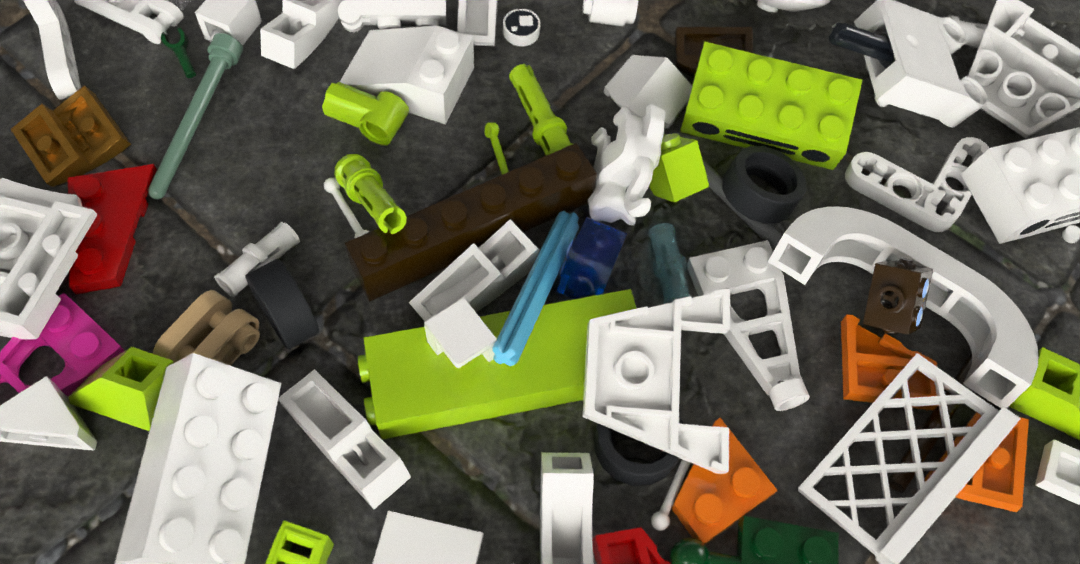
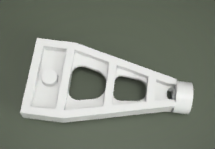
M768 240L689 258L687 269L698 296L710 294L714 290L723 288L730 289V295L755 289L763 292L767 308L766 316L745 321L736 314L730 305V330L724 335L765 393L770 396L776 411L792 409L809 400V393L799 371L784 275L782 270L768 262L773 253ZM773 330L777 337L781 355L762 359L758 356L748 336Z

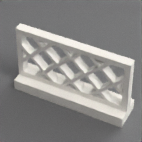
M917 353L799 486L798 491L876 556L875 560L880 564H900L1021 418L1004 406L997 410ZM919 370L934 381L937 396L910 398L907 381ZM901 389L902 398L892 399ZM944 389L952 395L945 396ZM966 404L980 414L981 417L973 427L951 428L947 405ZM939 405L943 428L916 430L912 407ZM904 407L908 430L881 432L878 414L882 409ZM872 422L873 432L862 433ZM964 436L955 447L953 437ZM944 437L948 455L943 462L921 463L917 438ZM909 439L913 463L886 464L882 440ZM875 441L878 465L851 466L848 448L854 442ZM842 456L844 466L833 467ZM923 471H935L929 477V479L926 482H924ZM915 472L917 493L913 497L891 498L887 473ZM880 473L883 499L855 500L852 474ZM845 475L848 500L828 501L814 487L824 476ZM892 506H905L894 519ZM885 507L888 527L877 540L859 526L856 508ZM849 508L851 519L839 509Z

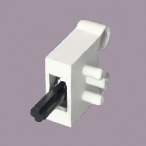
M876 0L854 21L855 26L838 22L832 27V33L829 35L831 44L864 55L866 69L869 72L875 93V101L881 107H886L888 104L938 119L944 125L954 128L988 103V95L976 79L965 76L959 80L951 55L966 44L967 35L961 25L950 17L940 18L895 0Z

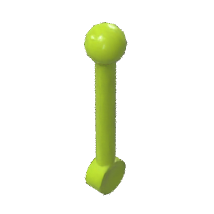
M488 122L485 126V136L491 139L496 159L503 175L508 173L509 170L498 139L499 126L497 123Z

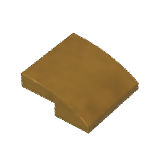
M86 86L81 87L54 110H51L44 104L39 105L10 129L46 184L51 187L68 182V177L88 173L108 162L131 145L95 93Z

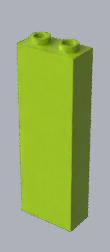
M628 289L543 305L518 362L513 366H508L505 363L498 364L494 359L488 362L483 354H480L462 367L457 368L444 352L439 355L434 352L427 342L425 327L364 337L366 354L358 356V365L362 383L370 382L372 397L364 398L367 422L370 426L377 425L380 437L383 440L581 401L584 397L587 324L590 319L637 309L632 291ZM510 311L480 316L496 339Z

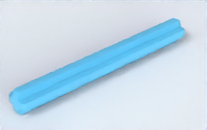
M562 211L557 215L492 348L495 353L493 358L498 364L505 363L508 366H513L518 362L567 255L568 247L578 231L579 224L577 222L579 217L576 213L568 214Z

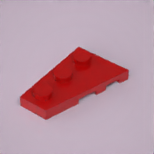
M154 164L68 177V194L77 195L81 199L82 207L92 209L97 213V217L75 251L78 257L69 270V287L75 294L121 287L136 243L133 236L139 218L145 216L148 202L146 201L148 188L157 172Z

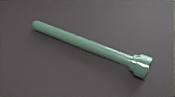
M224 33L215 34L207 49L210 64L148 188V193L153 199H161L165 196L225 69H230L231 66L236 65L241 57L243 46L230 35Z

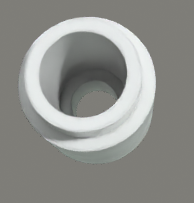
M584 0L583 13L589 14V22L623 27L625 23H634L638 0Z

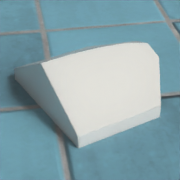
M632 55L605 86L604 93L606 96H610L619 107L622 108L624 106L628 108L631 114L640 118L646 115V106L650 103L665 110L664 128L668 129L687 106L692 85L667 57Z

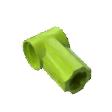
M341 82L337 84L331 83L325 92V99L322 105L324 115L359 128L366 138L379 145L390 144L409 114L407 104L393 93L384 91L374 96Z

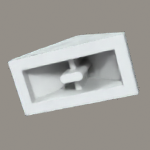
M47 376L0 405L1 442L95 451L97 440L74 405L69 403L68 397Z

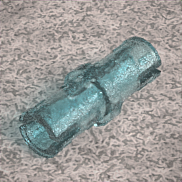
M669 223L653 226L648 232L655 256V261L652 264L654 275L660 278L665 299L664 304L672 303L675 299L690 296L685 276L687 269L686 258L679 252L675 228Z

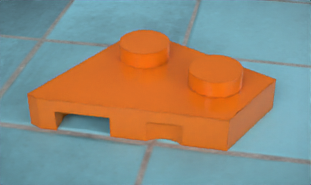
M846 314L841 321L844 400L873 403L917 353L937 366L936 361L918 351L907 349L900 341L885 333L882 337H879L858 325L860 319L854 315ZM919 370L907 381L910 398L937 396L934 381ZM901 389L892 399L902 398ZM939 405L914 406L912 408L934 410Z
M976 413L966 427H973L981 415ZM1021 418L955 498L1013 512L1020 510L1023 504L1029 419ZM958 436L954 440L955 447L963 439L964 436ZM947 450L938 462H943L948 456ZM930 471L924 478V482H926L935 471Z
M721 418L717 419L712 425L714 427L728 428ZM729 429V472L718 474L693 464L671 509L692 538L700 540L705 545L736 523L741 517L747 515L772 497L778 490Z

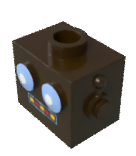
M900 258L899 261L886 260L875 263L863 324L881 328L884 332L891 334L902 333L909 335L920 329L933 269L917 266L913 263L914 260Z

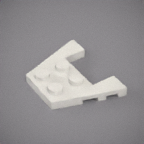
M718 289L702 296L693 298L688 296L675 299L672 303L650 308L645 306L590 319L587 324L582 417L714 473L725 474L729 472V428L680 424L679 395L681 330L721 334L729 331L730 289Z

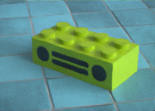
M704 42L680 132L742 148L765 146L780 151L794 161L834 170L847 152L863 80Z

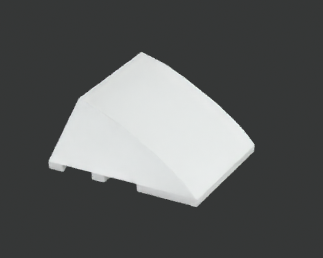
M997 0L968 76L976 79L988 95V103L981 109L1024 138H1028L1080 108V48L1030 18L1034 9L1020 0Z

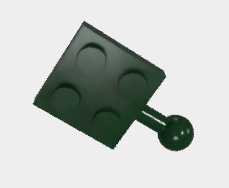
M743 516L738 520L736 556L708 551L707 547L700 540L683 538L673 546L670 561L671 564H838L839 533Z

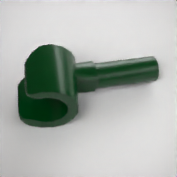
M177 27L181 39L177 44H170L167 35L163 32L161 35L162 42L178 57L186 77H195L196 73L186 51L189 43L188 36L181 28Z

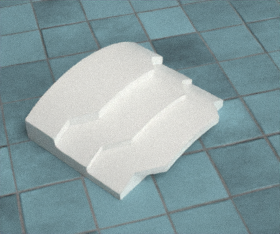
M5 178L0 179V336L30 340L38 339L59 304L61 298L55 293L77 259L78 254L75 251L97 217V213L94 210L82 207L81 199L77 195L47 191Z

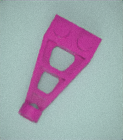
M62 293L59 296L61 298L59 304L38 339L30 340L12 337L0 351V384L7 382L18 393L30 387L20 380L19 369L35 349L41 346H49L65 362L63 371L50 380L68 397L103 364L124 352V349L65 293Z

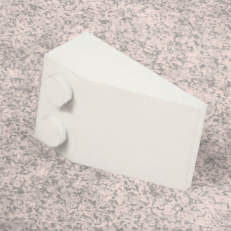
M440 26L370 30L340 82L374 96L384 91L393 93L407 104L409 113L446 124L474 69L473 36Z

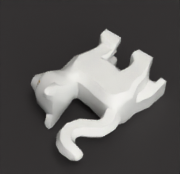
M650 103L646 106V115L640 118L632 115L629 109L623 106L614 115L613 119L614 124L618 126L615 141L611 142L606 129L602 127L591 137L592 145L597 147V155L593 167L597 173L596 188L588 198L589 214L594 221L599 222L603 220L612 223L622 219L628 225L634 226L636 224L635 217L645 216L650 211L651 200L643 198V195L650 185L653 170L659 163L664 134L665 110Z

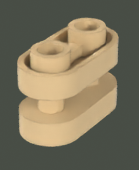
M209 290L200 295L157 341L153 354L173 360L175 363L195 353L231 366L241 354L249 352L256 345L260 336L258 331L259 321L243 309L232 311L230 300L215 290Z

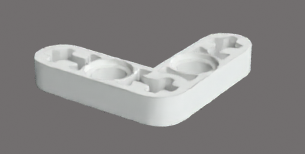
M23 0L39 27L45 66L51 87L59 100L67 99L77 92L81 86L66 18L56 0Z
M974 137L961 139L947 157L932 184L871 152H861L853 157L846 169L845 179L854 190L933 232H944L959 218L972 195L961 176L968 167L961 164L967 154L973 157V163L989 147L985 142ZM863 168L870 171L869 176L861 173ZM952 177L959 180L964 190L952 189L946 183L945 178ZM883 178L887 179L884 186L880 184ZM901 185L906 187L910 191L912 198L899 197L893 191L892 186ZM941 200L948 203L942 212V216L935 212Z

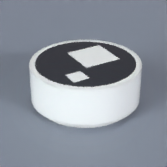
M516 9L509 12L503 20V35L505 39L516 46L533 44L540 35L539 17L534 12L526 9Z

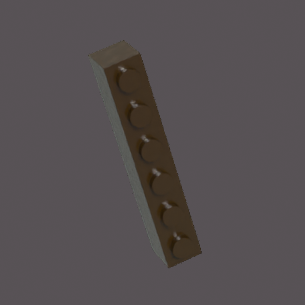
M577 143L406 216L404 228L395 234H391L389 229L387 233H384L378 228L346 242L345 246L352 270L369 302L448 267L473 243L479 248L510 219L522 232H525L556 218L562 211L569 212L587 204L588 198L595 190L597 173Z

